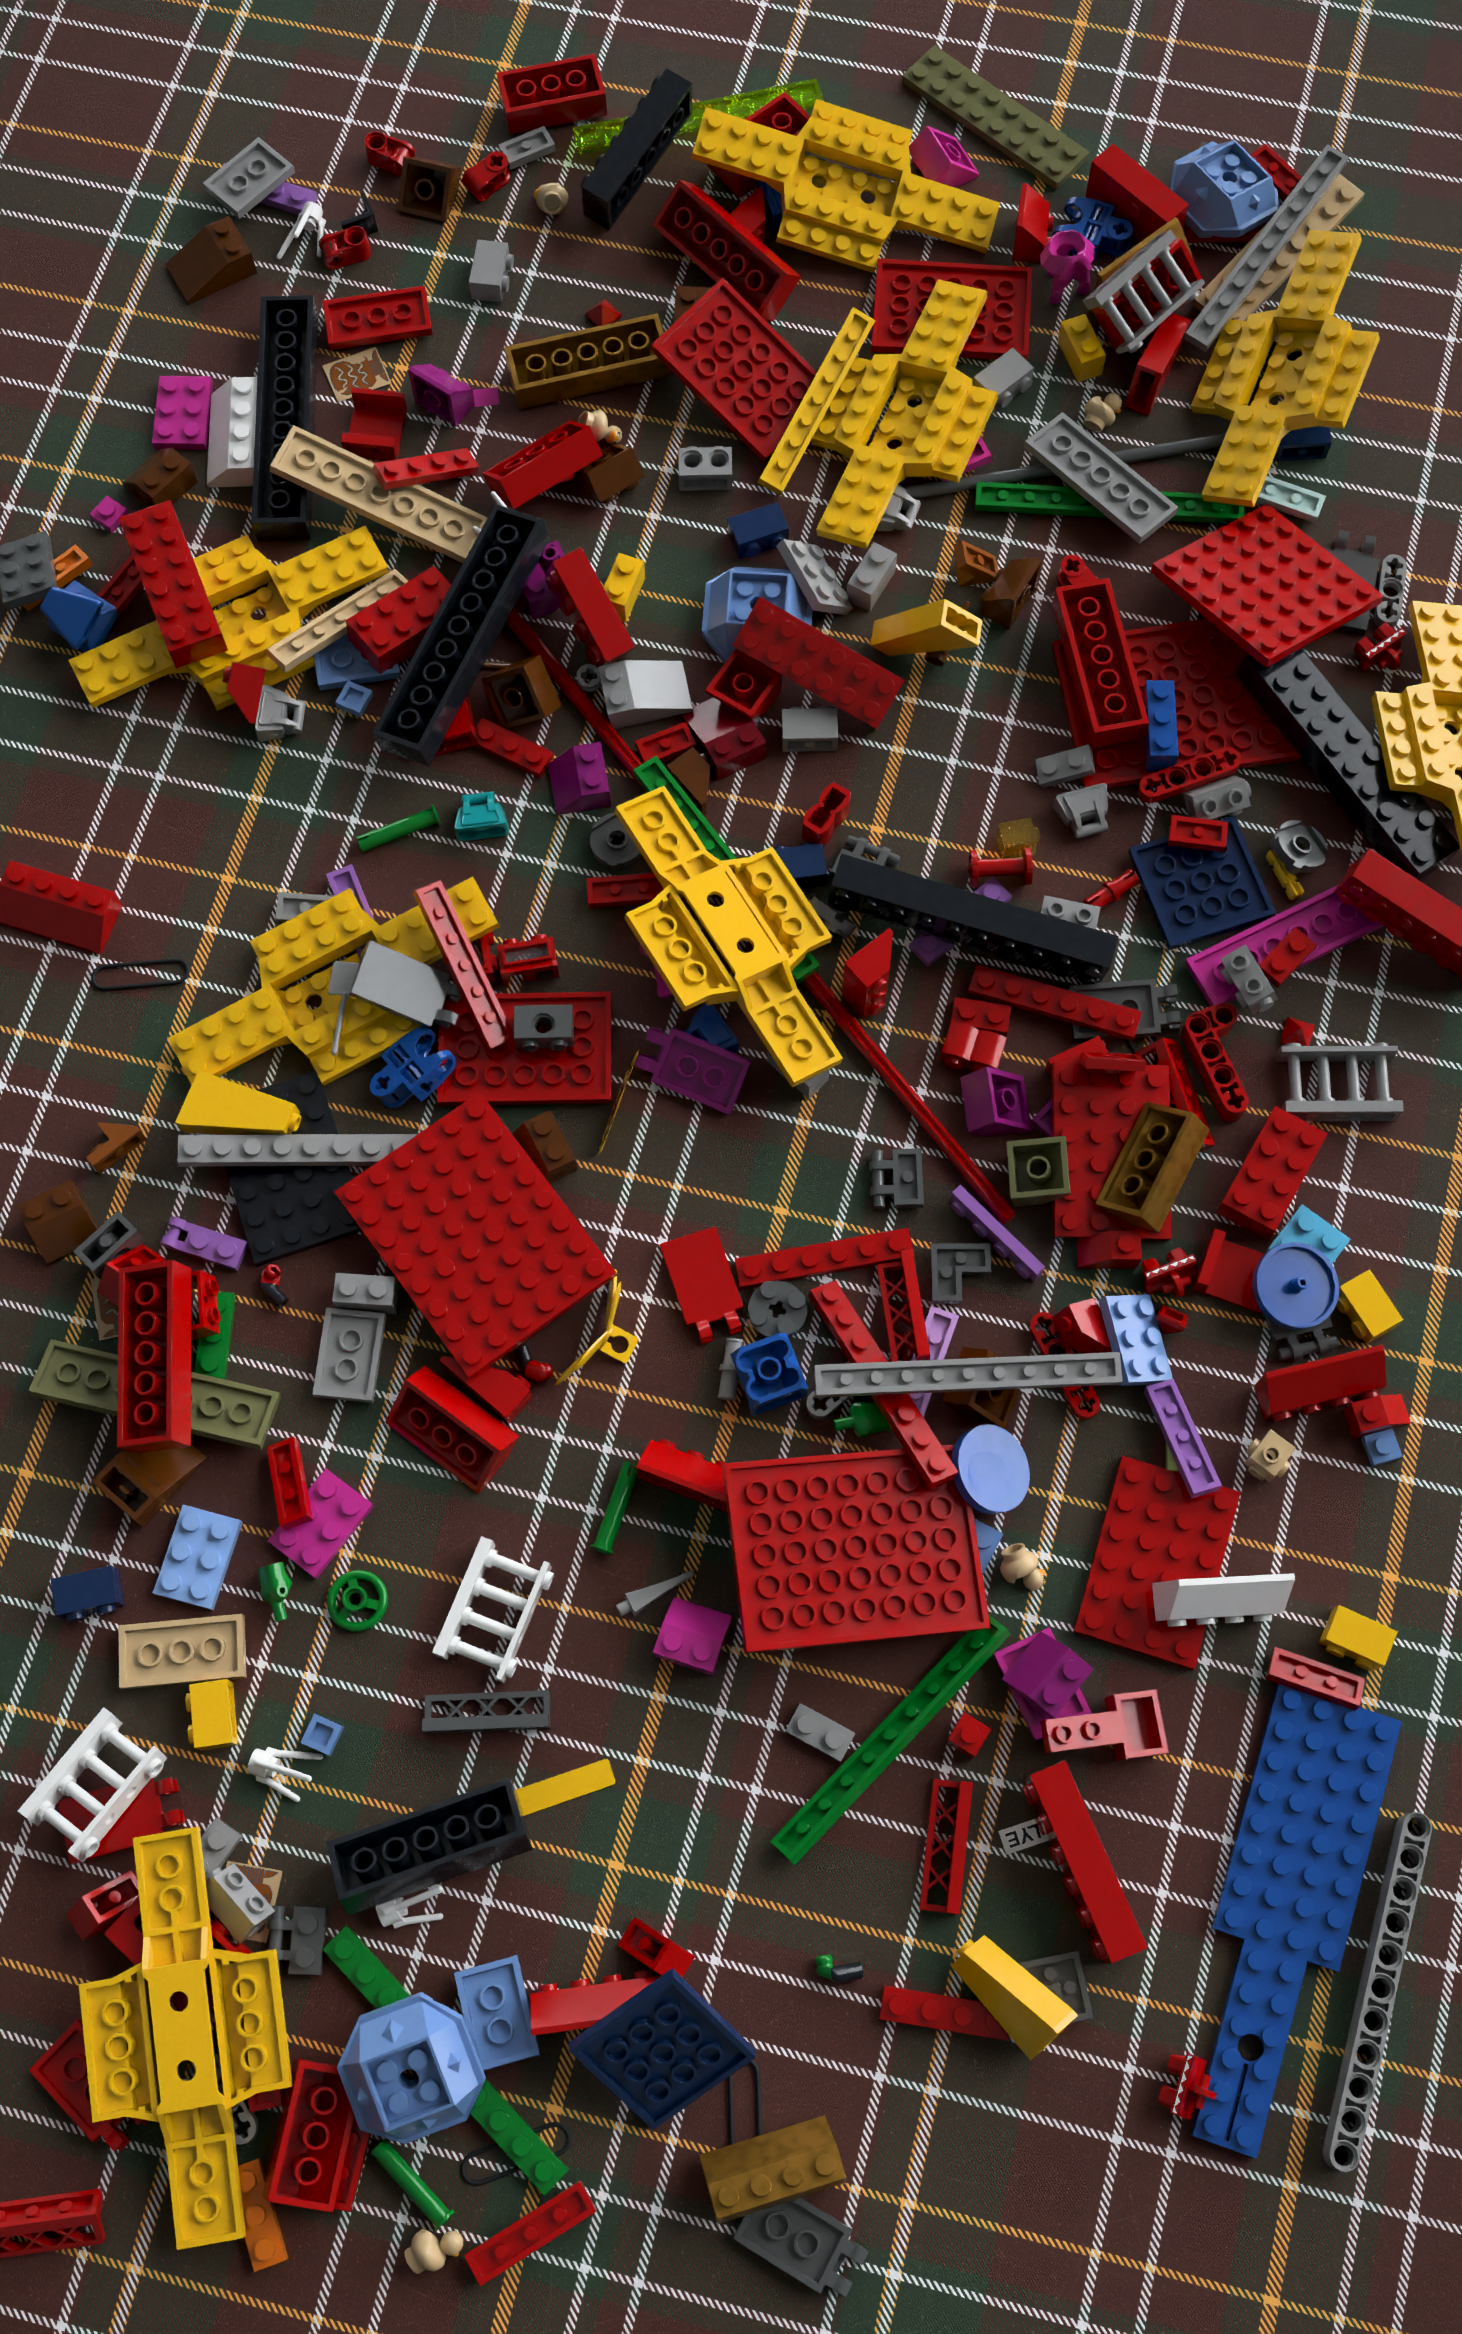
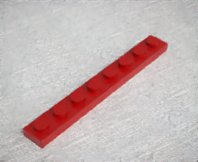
M836 1280L810 1290L808 1297L850 1363L888 1362ZM909 1394L871 1395L929 1489L956 1478L958 1474L956 1467Z

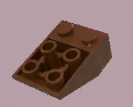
M192 1444L188 1447L143 1453L123 1450L91 1482L135 1522L145 1527L207 1458Z

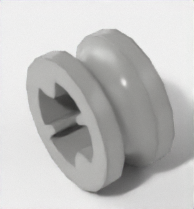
M591 664L583 665L577 671V684L584 692H594L601 684L599 669ZM587 674H593L591 683L585 682Z

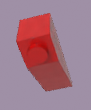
M443 1356L439 1360L446 1371L508 1424L533 1398L529 1390L531 1387L530 1383L519 1374L514 1377L508 1371L488 1367L470 1380L454 1358Z

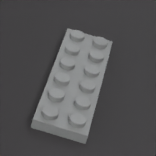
M1063 412L1025 441L1024 448L1139 544L1177 514V505Z

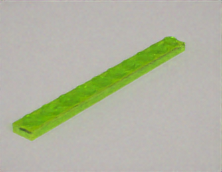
M814 78L692 103V115L678 134L699 130L706 107L745 119L784 92L803 109L814 107L816 99L823 101L818 80ZM628 116L572 127L578 154L608 149L614 135H619Z

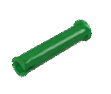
M431 804L429 809L358 835L356 838L364 853L367 850L436 823L441 825L434 804Z
M622 1462V1467L594 1544H590L591 1549L606 1555H613L614 1553L611 1549L638 1476L637 1465L633 1464L630 1475H627L630 1462Z
M386 2138L371 2152L370 2156L382 2166L436 2226L434 2228L435 2232L455 2213L454 2209L450 2211L388 2143Z

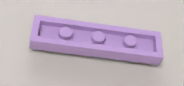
M933 1306L930 1307L925 1321L930 1360H943L959 1315ZM915 1353L913 1354V1357H912V1360H911V1361H915V1360H916V1359H915ZM932 1393L909 1394L924 1417Z

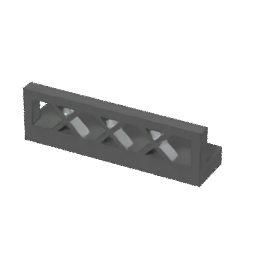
M550 1690L425 1695V1719H422V1732L425 1734L551 1729ZM524 1698L519 1705L513 1700ZM530 1698H543L542 1714H527L522 1707ZM500 1699H508L516 1707L509 1715H496L491 1710ZM474 1700L485 1708L478 1716L465 1717L460 1712V1709L468 1701ZM481 1700H492V1701H491L490 1704L487 1706V1705H486L485 1703H483ZM451 1701H461V1703L455 1707ZM432 1702H446L453 1711L446 1718H432Z

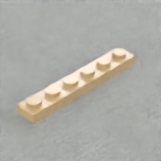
M396 569L391 570L390 573L380 577L268 648V657L285 673L346 635V620L402 586L408 580Z

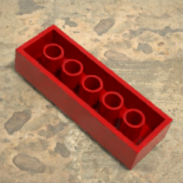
M679 179L652 224L712 279L718 282L721 278H724L764 320L774 321L801 278L798 273L695 183Z
M171 500L119 517L135 564L176 669L228 651Z
M1106 578L1056 587L1052 608L1089 746L1097 748L1144 739L1149 720L1110 579Z
M760 596L732 645L735 649L876 730L905 681Z
M1369 848L1350 865L1333 893L1338 895L1340 900L1346 905L1354 906L1361 910L1367 919L1379 922L1385 926L1390 934L1399 938L1402 937L1411 943V946L1416 951L1426 953L1434 958L1439 966L1451 969L1457 973L1462 980V908Z
M174 1260L119 1268L117 1448L134 1453H143L191 1446V1268Z
M1064 1760L1025 1778V1786L1022 1787L1023 1794L1029 1805L1034 1804L1039 1816L1035 1817L1036 1824L1042 1836L1048 1835L1052 1847L1048 1848L1049 1854L1055 1866L1061 1865L1065 1878L1061 1879L1067 1895L1069 1897L1073 1896L1079 1908L1075 1910L1081 1927L1088 1928L1092 1940L1088 1941L1095 1959L1102 1960L1103 1964H1112L1147 1949L1146 1942L1066 1761Z

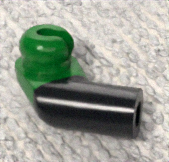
M830 1954L815 1958L817 1965L815 1971L820 1977L835 1982H846L863 1978V1968L860 1962L833 1966V1958Z

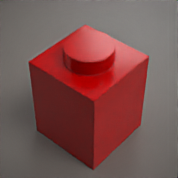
M964 1712L945 1743L973 1759L991 1729Z

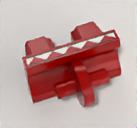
M1384 623L1373 634V637L1379 642L1378 644L1374 645L1367 637L1359 640L1353 649L1361 660L1358 668L1365 672L1376 663L1380 669L1387 667L1390 670H1396L1401 665L1399 657L1403 655V651L1399 647L1401 646V638L1406 636L1407 632L1402 627L1395 631L1387 623Z
M1180 1247L1166 1254L1168 1263L1160 1266L1156 1258L1142 1261L1141 1271L1144 1277V1291L1146 1294L1151 1295L1159 1291L1166 1294L1172 1291L1175 1297L1180 1298L1185 1294L1183 1287L1190 1285L1191 1279L1196 1277V1258L1193 1254L1187 1256Z
M1186 2053V2056L1171 2054L1167 2066L1168 2072L1178 2075L1180 2078L1176 2089L1163 2085L1158 2102L1171 2109L1170 2113L1191 2120L1194 2107L1203 2110L1206 2097L1216 2100L1217 2093L1208 2090L1211 2076L1204 2074L1207 2061Z

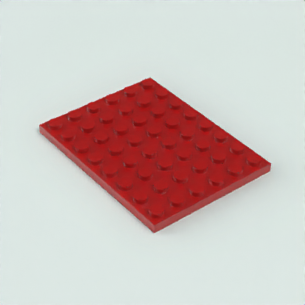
M1208 619L1124 631L1141 695L1146 680H1174L1179 751L1176 764L1225 747L1234 748L1240 753L1241 763L1238 769L1302 759L1297 750L1236 675L1246 657L1250 656V654ZM1052 641L1051 648L1074 748L1085 746L1089 743L1062 641ZM1144 739L1092 748L1096 774L1082 777L1081 782L1083 788L1105 783L1107 789L1139 784L1144 776L1157 771H1145ZM1225 757L1223 758L1222 763L1227 762L1229 766H1231L1233 760L1228 761ZM1198 765L1194 768L1198 775L1210 773L1209 769L1203 765ZM1173 774L1169 776V779L1182 778V776Z
M481 1092L334 1191L470 1380L617 1276L615 1269Z
M942 1445L951 1460L954 1445ZM905 1449L733 1462L722 1465L744 1654L979 1631L991 1628L973 1508L959 1493L954 1479L929 1489Z

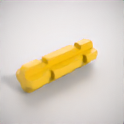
M1270 850L1266 855V859L1270 866H1274L1272 870L1282 887L1287 889L1285 892L1288 898L1295 900L1301 897L1304 889L1300 882L1295 881L1297 880L1296 875L1289 873L1285 869V864L1277 857L1275 851Z

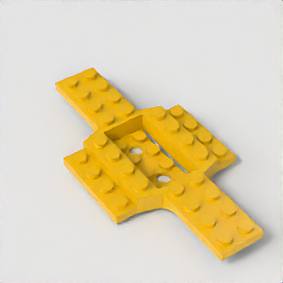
M818 99L815 100L811 117L797 136L706 107L691 159L766 182L781 194L782 221L776 242L874 273L881 248L894 230H914L986 254L1000 202L911 174L909 145L913 130ZM804 151L810 152V153H813V154H816V155H819V156H822V157H825V158H828V159H831V160H834V161H837V162H840V163H843V164H847V165H850V166H853V167H856V168H859V169H862V170H865V171H868V172H871V173H874V174H877V175H880V176H883V177H887V178H890V179H893V180H896V181L893 182V183H891V182H890L889 180H887V179H882V180H881V179H878V178H875V177L866 175V174H865L864 172H862V171L850 170V169H847V168L842 167L840 164H837V163H833V164H832V163H829V162H826V161L817 159L815 156H812V155L807 156ZM816 176H821L825 179L826 186L817 188L813 185L812 179ZM870 192L874 195L875 201L867 204L862 201L861 194Z
M1309 230L1278 308L1276 310L1249 314L1247 321L1230 319L1221 331L1191 404L1193 413L1218 415L1231 421L1202 491L1203 501L1254 507L1281 439L1291 430L1315 426L1345 428L1380 340L1378 332L1352 330L1350 322L1334 316L1336 303L1362 241L1360 233ZM1278 333L1279 337L1277 338V344L1274 348L1272 356L1268 361V366L1263 375V378L1259 383L1257 393L1251 405L1247 406L1253 393V390L1255 388V385L1258 381V378L1260 376V373L1262 371V368L1264 366V363L1267 359L1273 341L1276 337V334ZM1294 351L1302 353V356L1295 361L1287 359L1289 354ZM1276 395L1284 396V400L1277 405L1269 403L1271 398Z
M938 279L902 354H875L872 360L859 357L854 359L811 439L812 445L837 451L850 459L816 528L817 536L867 549L897 485L906 477L934 476L959 483L998 400V393L996 391L973 386L972 378L955 369L963 347L987 300L986 290ZM900 377L899 387L892 401L889 404V407L886 411L883 420L879 424V428L872 442L868 447L866 446V444L897 383L898 378ZM913 398L922 400V404L915 408L908 406V402ZM895 439L902 442V445L896 449H890L887 446L890 441Z
M366 526L360 527L277 566L255 549L247 534L193 558L212 608L269 583L267 587H262L249 596L235 599L231 604L218 610H213L228 651L176 669L158 622L155 620L68 661L92 708L167 674L188 672L207 690L218 711L235 703L226 689L227 683L222 682L225 666L230 667L231 661L266 669L263 685L268 686L275 685L314 667L315 660L311 656L285 673L268 657L267 649L303 627L302 620L316 606L388 574L390 571ZM263 609L266 611V616L261 620H254L251 618L253 611Z
M1412 601L1407 608L1422 671L1421 684L1406 687L1402 694L1376 691L1371 697L1390 790L1416 792L1439 800L1453 812L1462 853V779L1455 774V770L1462 771V606ZM1444 725L1454 726L1457 734L1453 735Z
M665 786L616 806V816L664 888L651 902L627 912L624 919L682 1010L686 1011L703 1002L706 1005L737 1001L791 1087L840 1064L843 1057L797 989L791 972L805 958L806 953L829 943L832 935L774 848L770 847L747 858L720 861L706 850ZM713 894L720 896L723 899V904L719 907L711 906L707 901L708 896ZM682 897H685L686 902L691 906L701 925L705 928L715 943L716 948L728 963L732 973L735 974L734 980L681 900ZM742 940L749 941L753 945V950L749 953L741 952L737 947V943Z
M473 876L446 890L470 942L500 927ZM349 888L250 940L259 959L262 988L168 1038L190 1084L192 1085L198 1070L219 1077L271 1048L293 1043L310 1059L321 1083L325 1086L380 1057L401 1037L415 1028L421 1027L355 997L347 996L337 1054L332 1055L331 1050L341 1001V995L328 994L333 966L314 974L311 978L288 988L286 991L280 990L363 946L370 940H374V942L426 965L443 958L419 906L379 925L360 907L353 891ZM357 953L345 960H341L342 962L360 963ZM313 995H318L322 998V1003L317 1009H309L307 1007V1000Z
M200 1826L133 1838L143 1930L142 1962L113 1978L78 1984L92 2123L121 2117L160 2123L166 2144L177 2250L242 2239L246 2236L232 2107L256 2093L293 2086L277 1950L272 1949L247 1954L213 1948ZM208 1965L210 1968L224 2095L218 2091L205 1977V1969ZM177 1991L184 1992L188 1997V2005L183 2011H175L170 2005L171 1996ZM184 2060L191 2061L196 2067L195 2076L188 2081L181 2079L178 2075V2066Z

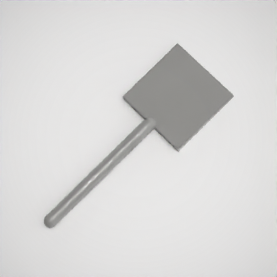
M334 961L328 994L341 995V1001L331 1050L332 1055L337 1054L347 996H350L348 994L359 963Z

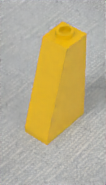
M942 599L875 620L870 646L888 656L977 647L980 643L983 620L952 602Z
M198 1070L175 1123L181 1131L186 1133L285 1135L292 1134V1131H297L301 1122V1115L294 1103Z
M985 1935L975 1943L969 1939L956 1951L960 1957L954 1962L952 1968L1030 2061L1044 2050L1078 2016L1073 2009Z

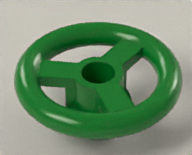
M365 1570L349 1571L338 1577L330 1587L327 1596V1609L331 1619L342 1629L352 1632L365 1631L375 1626L384 1616L388 1606V1593L384 1583L375 1574ZM357 1579L370 1582L378 1592L379 1601L368 1598L366 1591L359 1586ZM348 1582L349 1587L342 1595V1602L345 1607L338 1612L336 1597L340 1588ZM355 1595H361V1602L353 1605L352 1598ZM363 1608L376 1610L369 1619L363 1622H350L346 1620L353 1612L360 1611Z

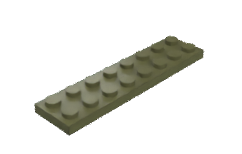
M935 45L902 75V83L1055 190H1058L1089 159L1090 152Z
M51 1339L28 1390L30 1396L117 1416L118 1355ZM191 1372V1434L262 1450L281 1399L280 1392Z

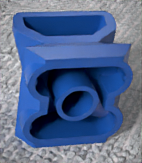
M75 580L65 589L52 587L40 606V610L49 620V628L61 635L75 650L80 648L85 652L103 644L118 617L116 607Z
M778 1333L736 1349L730 1354L747 1396L752 1416L765 1413L807 1396L806 1389H808L787 1333Z

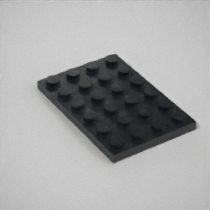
M316 1071L257 1090L294 1103L300 1111L301 1122L297 1131H292V1134H339L324 1086ZM225 1166L254 1264L257 1267L362 1232L334 1192L353 1179L349 1166Z

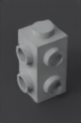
M1234 775L1183 792L1188 817L1216 820L1217 817L1223 815L1235 816L1242 813L1243 808L1251 806L1249 797H1251L1252 793L1249 783L1245 779Z
M1246 944L1221 958L1225 968L1220 971L1229 985L1235 983L1239 991L1235 993V996L1242 1008L1249 1006L1254 1014L1257 1011L1264 1012L1274 1005V1001L1278 1000V997Z
M234 1863L224 1870H221L219 1867L207 1876L206 1887L209 1908L240 1944L259 1931L275 1912L267 1900Z

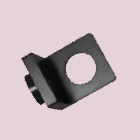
M364 191L360 192L365 213L340 223L342 230L352 226H359L369 235L378 232L375 214Z

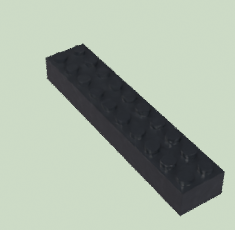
M313 295L261 296L251 524L257 541L311 540L312 491L270 472V465L293 425L313 435L315 432L318 311Z
M497 504L494 505L372 732L381 750L428 767L430 766L550 540V535L543 519Z
M1302 649L1293 652L1267 668L1251 655L1246 657L1236 674L1379 855L1417 880H1421L1446 864L1460 849L1459 843L1418 793L1390 790L1381 747Z
M842 853L828 899V904L833 905V908L839 911H855L860 913V916L869 920H875L876 918L885 920L890 926L896 928H903L905 926L915 929L914 931L922 936L935 935L941 937L946 943L965 944L973 951L995 953L998 958L1006 961L1015 959L1024 962V965L1029 968L1040 969L1042 967L1052 970V974L1059 977L1072 976L1078 978L1083 984L1102 982L1110 969L1119 936Z

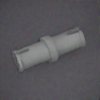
M726 1338L723 1364H720L719 1371L722 1374L717 1398L736 1401L739 1376L730 1354L736 1349L743 1347L745 1341L736 1338Z

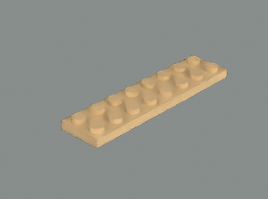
M1339 174L1231 319L1247 321L1249 314H1254L1292 274L1309 230L1333 231L1362 201L1365 193ZM1265 226L1199 293L1192 305L1200 311L1204 309Z
M293 425L270 465V472L464 563L479 535L472 530V527L477 526L482 529L487 517L418 484L384 490L372 472L374 463Z

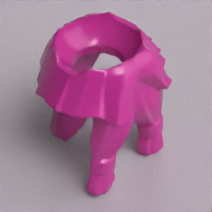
M1066 230L1057 232L1050 238L1043 252L1039 255L1041 266L1047 270L1048 276L1054 277L1053 289L1049 298L1051 304L1056 305L1062 301L1063 290L1073 279L1078 282L1077 292L1080 295L1088 294L1091 289L1090 270L1092 269L1091 262L1094 259L1093 255L1095 252L1093 249L1095 247L1091 241L1087 240L1077 231ZM1073 248L1077 251V255L1068 256V252Z

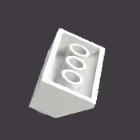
M258 377L231 378L211 394L207 487L253 486Z
M1294 1573L1180 1579L1152 1583L1156 1621H1167L1168 1627L1187 1626L1186 1619H1196L1197 1625L1216 1624L1215 1618L1225 1617V1623L1244 1622V1616H1253V1622L1272 1621V1614L1284 1613L1295 1576Z

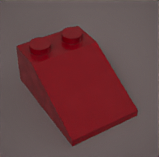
M713 697L692 707V712L680 714L683 722L687 723L700 752L704 753L710 760V769L717 781L766 759V741L753 719Z

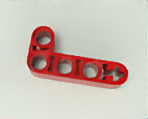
M1223 1002L1189 1015L1181 1030V1038L1218 1115L1226 1122H1236L1242 1117L1248 1107L1249 1099L1219 1039L1231 1032L1238 1016L1237 1010L1233 1005ZM1222 1016L1228 1020V1023H1221L1216 1017ZM1190 1026L1199 1027L1202 1033H1194ZM1202 1051L1211 1052L1215 1058H1206ZM1222 1076L1227 1081V1084L1218 1083L1214 1077Z

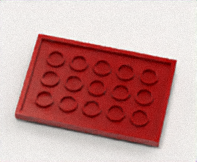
M878 258L874 320L876 321L873 324L871 352L902 354L939 279L987 291V300L959 357L998 359L1013 347L1028 361L1033 267Z
M721 278L650 347V350L763 462L774 453L817 373L724 278Z
M611 991L495 993L513 1033L514 1006L572 1005L574 1011V1047H569L564 1051H554L550 1048H538L537 1051L532 1052L523 1051L521 1048H516L514 1039L487 1051L464 1001L459 999V1002L456 1004L445 998L442 1009L457 1013L458 1017L455 1025H450L449 1029L439 1026L438 1052L449 1050L456 1058V1066L443 1084L437 1088L438 1106H460L479 1092H481L490 1105L612 1103ZM544 1025L537 1031L547 1033L551 1030V1027ZM448 1059L443 1061L439 1067L443 1066L448 1061Z
M1053 1062L1051 1065L1052 1137L1066 1136L1071 1195L1052 1201L1053 1238H1086L1106 1231H1140L1141 1240H1171V1209L1159 1233L1136 1227L1095 1204L1145 1103L1150 1102L1170 1107L1169 1066L1146 1065L1145 1072L1121 1070L1120 1074L1103 1073V1069H1086L1081 1063Z
M1122 1455L1073 1633L1194 1670L1206 1625H1197L1196 1619H1186L1187 1626L1168 1627L1167 1621H1156L1152 1583L1219 1577L1241 1492L1222 1486L1218 1491L1191 1499L1180 1473Z

